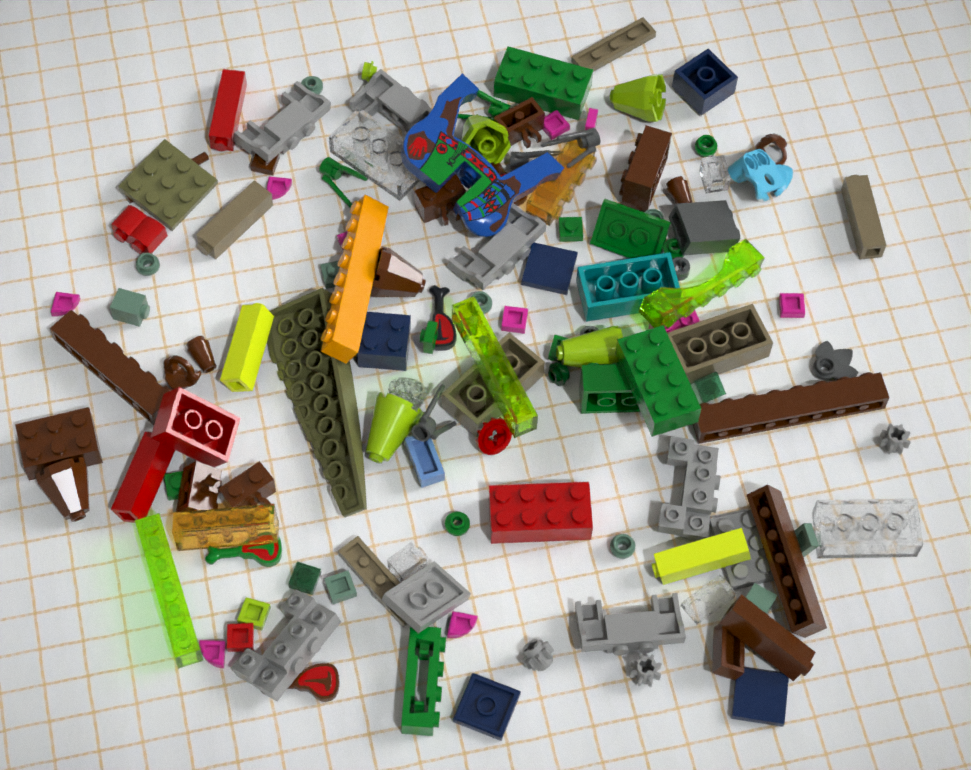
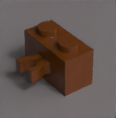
M531 97L495 116L494 122L505 126L511 146L523 140L524 146L529 148L531 147V141L528 139L529 136L534 138L537 143L541 142L542 136L538 131L544 129L545 112Z
M455 174L437 193L428 186L414 190V205L424 223L441 217L442 223L446 226L449 224L447 214L454 216L456 221L460 220L459 213L456 215L453 209L456 202L466 193V190L457 174Z
M199 461L184 467L176 514L200 523L214 517L218 510L217 497L218 488L222 486V470Z
M259 461L218 488L221 502L234 519H237L252 508L253 514L258 520L261 518V513L258 510L257 504L265 506L268 511H271L273 505L266 498L276 492L274 478Z

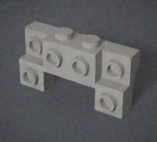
M382 69L376 72L367 85L349 100L350 109L363 120L367 121L379 111L406 132V134L412 126L425 119L432 111L426 101L417 98L408 87H403ZM406 134L398 140L399 149H402Z
M296 81L294 83V90L289 94L285 91L282 93L281 102L287 107L264 125V130L250 120L247 122V129L241 133L237 130L234 133V141L248 153L252 154L255 152L269 163L280 152L284 155L288 150H293L301 139L313 133L315 123L330 111L331 102L327 98L313 93Z
M512 203L504 228L478 251V256L463 246L461 254L455 260L452 257L448 260V268L464 281L469 279L480 289L484 290L493 280H499L504 275L510 274L519 260L527 258L531 251L530 246L546 231V223L538 217L529 215Z
M671 436L666 465L686 468L681 506L661 504L657 532L681 536L693 542L708 538L711 512L716 513L718 498L714 497V490H719L721 476L716 475L719 448L695 445V440Z
M297 589L280 608L285 617L290 619V622L263 655L247 648L231 667L237 677L252 684L275 701L280 699L341 623L335 612L317 604L313 597Z
M672 593L671 598L658 599L657 595H652V611L604 615V618L601 600H596L593 605L582 606L581 601L575 602L581 652L606 650V653H613L619 656L625 655L629 651L650 653L654 649H658L659 645L684 643L686 635L678 594Z

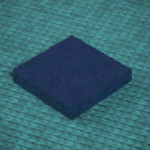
M534 242L531 245L521 285L567 295L578 252Z
M744 668V674L735 680L731 719L783 727L785 724L789 678L782 673Z
M472 673L453 717V722L502 741L521 691Z

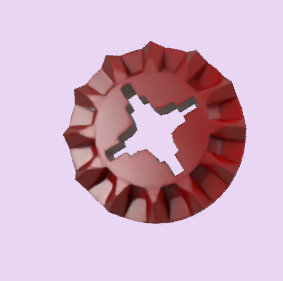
M491 417L488 423L483 422L484 426L481 430H477L479 436L475 439L478 449L487 455H495L502 452L512 438V428L509 422L501 417L498 419ZM493 431L497 432L491 440L489 437L493 435Z

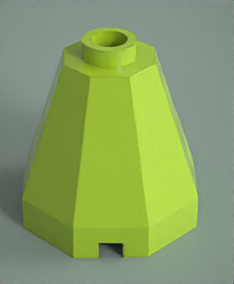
M652 74L616 85L614 90L610 92V102L613 103L615 109L645 121L657 122L662 120L666 106V98H662V92H666L663 75Z
M478 114L468 117L464 123L461 140L479 152L489 163H500L511 148L510 141L508 140V131L505 126Z

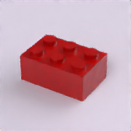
M177 387L163 394L150 438L201 463L217 467L229 461L241 418L181 387Z

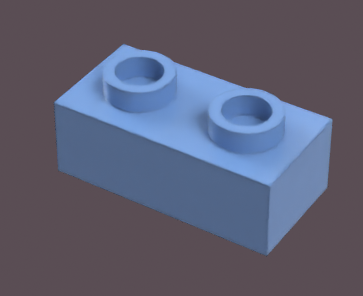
M414 436L405 438V447L421 488L444 481L445 472L432 439L429 438L428 441L422 442Z

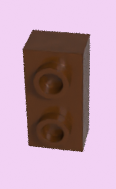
M719 623L714 627L712 674L736 680L744 674L745 643Z

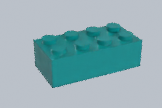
M670 252L580 266L577 269L576 283L586 322L679 307L681 289Z

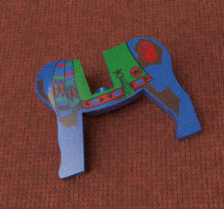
M462 73L438 96L435 106L429 115L410 128L402 145L401 159L406 169L435 193L460 170L458 174L461 177L460 181L469 190L456 202L453 210L456 215L459 213L465 227L471 233L481 237H490L496 235L504 228L512 203L532 193L539 185L556 180L563 172L564 167L547 152L501 177L479 152L462 140L454 137L460 106L473 101L479 91V88Z

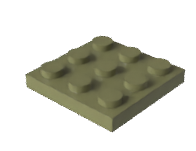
M164 139L119 185V190L173 231L218 184V180Z

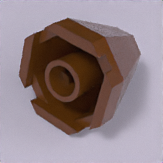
M381 246L370 296L416 297L418 292L422 293L426 280L423 279V273L392 249Z
M79 457V462L77 463L74 462L73 458L49 465L43 469L45 474L42 476L39 472L35 474L42 492L64 519H71L72 522L84 519L86 517L85 513L90 511L88 469L83 457Z

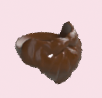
M775 133L761 138L760 142L756 144L755 150L761 149L765 151V146L774 143L782 152L781 161L775 164H785L787 159L786 140L781 135Z
M170 356L163 363L165 379L172 390L177 387L186 389L195 385L202 373L201 371L195 372L192 365L180 356Z

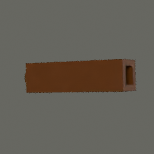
M742 594L728 608L719 622L792 681L801 674L806 676L814 665L811 662L816 653L814 650Z

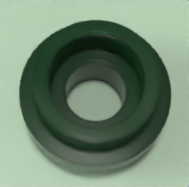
M555 362L549 366L548 377L552 383L562 386L569 380L570 373L566 365Z

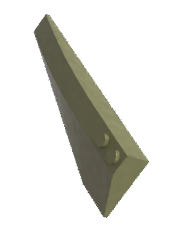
M322 287L270 311L274 319L267 343L270 358L274 364H277V373L280 380L284 382L287 388L286 393L295 406L294 410L308 441L313 445L316 459L320 461L324 469L322 472L325 478L329 480L332 494L342 516L346 518L367 509L363 449L350 361L343 363L321 352L323 344L321 336L327 326L325 318L331 308L329 300L332 293Z

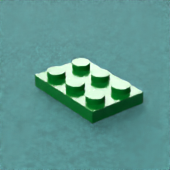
M604 199L590 244L628 258L661 254L671 222Z

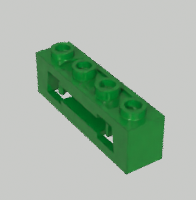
M410 626L401 722L402 734L433 736L434 727L439 728L440 712L435 711L436 702H441L442 687L437 686L438 677H443L444 662L439 660L440 652L445 653L446 637H441V628L427 627L418 634ZM416 647L420 648L419 660H429L426 691L428 712H424V701H415L418 674ZM429 650L433 651V657L429 656ZM411 704L414 705V713H410Z

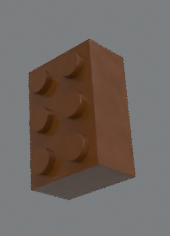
M647 125L644 128L643 134L638 133L635 151H631L629 156L628 170L624 169L621 178L622 185L619 195L622 196V205L642 212L649 210L668 159L672 133Z
M89 407L15 424L23 466L29 481L36 479L35 474L38 472L41 476L44 475L43 469L47 466L73 458L74 462L77 463L79 462L78 458L83 457L87 467L103 463L95 424Z

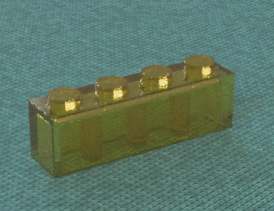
M577 140L567 142L556 158L564 167L563 172L556 180L545 182L534 190L527 200L526 213L540 218L548 226L552 224L554 219L558 220L563 212L564 204L566 202L570 203L576 186L582 185L586 177L585 173L588 169L592 170L597 161L595 152L587 155L572 167L567 168L566 165L586 151L585 148L581 149Z
M275 504L173 512L172 534L178 551L279 542V520Z

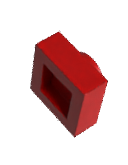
M227 624V651L244 652L247 648L254 651V624Z

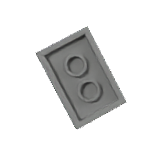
M751 510L710 519L709 526L713 536L742 528L750 552V560L723 567L731 591L753 586L754 583L762 584L774 581Z
M434 561L384 593L382 601L419 634L466 602L471 593Z

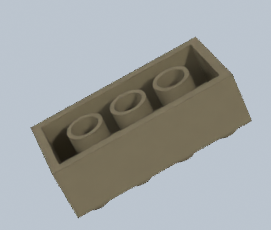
M753 304L667 333L690 384L770 356L773 341Z
M509 332L442 393V408L475 437H478L477 430L483 428V422L488 423L491 417L496 419L500 417L544 376L545 361Z

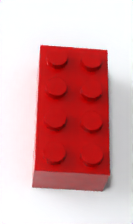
M589 482L489 485L488 501L491 544L591 540L593 521Z

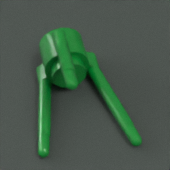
M480 90L477 93L478 97L491 103L488 114H491V117L486 118L494 121L495 116L509 110L511 105L498 101ZM458 114L457 118L468 119V117L473 115Z
M331 157L325 158L319 168V172L323 174L322 180L328 183L351 208L352 203L332 179L338 180L343 172L367 181L368 178L340 164Z

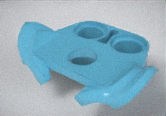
M761 149L744 154L728 167V173L735 182L742 183L748 180L755 188L756 199H763L764 202L769 200L767 194L769 192L777 190L774 194L776 197L780 196L787 189L793 178V169L791 167L775 164L769 155ZM764 176L770 180L771 185L767 183Z

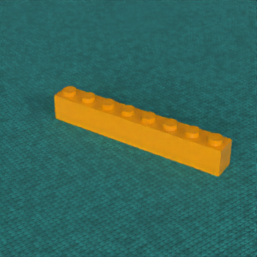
M366 194L359 201H354L349 211L351 219L346 225L347 237L342 243L344 250L338 261L340 268L334 279V285L336 286L329 300L331 308L325 318L327 326L321 336V341H323L321 352L343 363H348L359 351L389 208L387 205Z

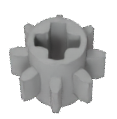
M890 423L887 431L882 430L880 437L883 439L880 447H885L888 454L897 452L901 455L903 447L909 448L911 443L907 440L910 431L906 432L902 424L893 426Z
M533 639L523 647L524 658L521 661L528 670L532 668L533 671H544L552 664L553 655L551 653L554 649L548 641L543 642L542 639L540 641Z
M641 653L638 662L631 661L630 666L635 670L631 671L630 678H636L638 686L648 684L649 687H652L653 679L660 680L661 674L657 671L661 669L662 664L655 662L653 654L650 657H644ZM645 667L650 669L646 673L642 672Z

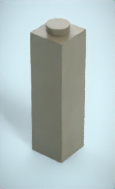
M868 175L845 177L841 192L859 260L882 257L886 248V241Z
M254 180L196 234L199 250L204 255H210L216 260L273 206L272 193Z

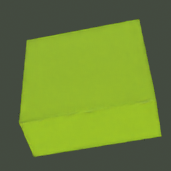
M246 597L237 619L238 624L253 623L254 629L262 631L271 609L270 604Z

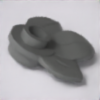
M829 341L821 343L816 350L817 360L813 364L814 374L822 380L856 377L858 371L849 366L853 350H834ZM822 367L827 368L828 371H824V370H822L821 368H822Z

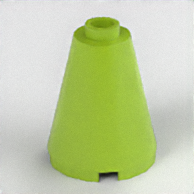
M610 326L562 340L560 346L556 347L557 360H561L562 365L582 368V365L589 363L606 365L619 362L615 351L617 339L623 338L621 328H618L619 326Z
M379 392L376 397L366 446V453L369 454L368 458L379 464H382L383 461L388 462L412 431L415 424L420 420L423 411L418 408L416 412L412 409L413 404L401 397L387 393L386 397H383V393Z

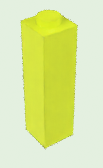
M254 303L252 305H242L220 378V381L232 392L253 391L274 319L273 314L263 304Z
M739 528L654 553L656 562L651 563L655 578L660 577L663 585L747 561L751 557L743 530Z

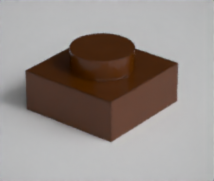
M255 153L251 164V171L274 176L280 154L267 163Z

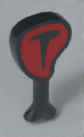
M433 285L429 289V292L434 296L432 321L438 322V336L434 351H446L452 349L457 341L454 323L444 313V297L450 292V289L447 287L439 288Z

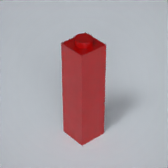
M222 70L209 131L211 149L218 151L234 150V133L238 130L247 87L245 71Z
M144 432L111 507V510L124 522L144 524L175 452L174 449L151 439L152 432Z

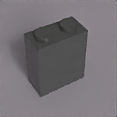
M726 200L678 203L668 217L682 256L732 252L741 239L740 231L735 225L733 213L729 209Z

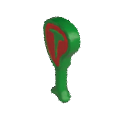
M264 530L248 536L238 547L219 549L210 543L207 546L209 554L206 556L205 561L213 565L219 559L241 557L243 559H253L265 567H272L277 565L282 557L281 539L275 531Z

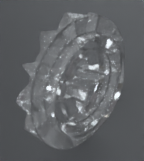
M402 377L394 379L389 384V394L401 397L411 402L413 406L416 403L422 404L427 397L426 387L415 379Z

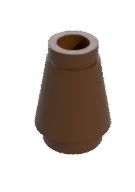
M682 176L675 177L666 183V191L676 204L693 202L688 182Z
M197 336L186 344L188 347L187 352L204 373H209L217 367L209 340L205 339L204 336Z

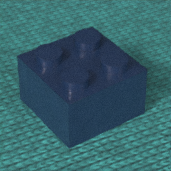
M708 48L674 71L672 87L702 116L735 93L738 76Z
M367 312L357 353L358 367L406 371L411 335V315Z

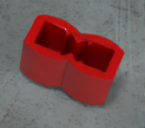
M128 205L111 224L114 237L122 243L127 242L131 244V247L139 254L153 253L168 236L166 228L160 222L145 215L132 205Z

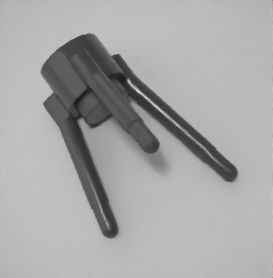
M593 127L585 131L557 136L555 140L541 143V147L577 140L581 149L585 148L586 151L566 165L567 168H570L587 155L596 152L595 146L600 145L601 140L598 131Z
M550 150L511 152L510 170H515L530 162V158L539 157L547 152L551 156L563 155L564 152ZM553 180V181H548V182H546V183H550V184H553V185H554V184H556V181Z
M443 384L440 385L420 420L412 428V435L419 441L425 442L429 438L436 440L439 435L457 424L453 421L436 430L435 420L429 417L445 388Z

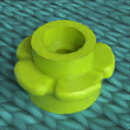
M373 61L371 63L364 62L362 80L369 82L377 72V66H373Z

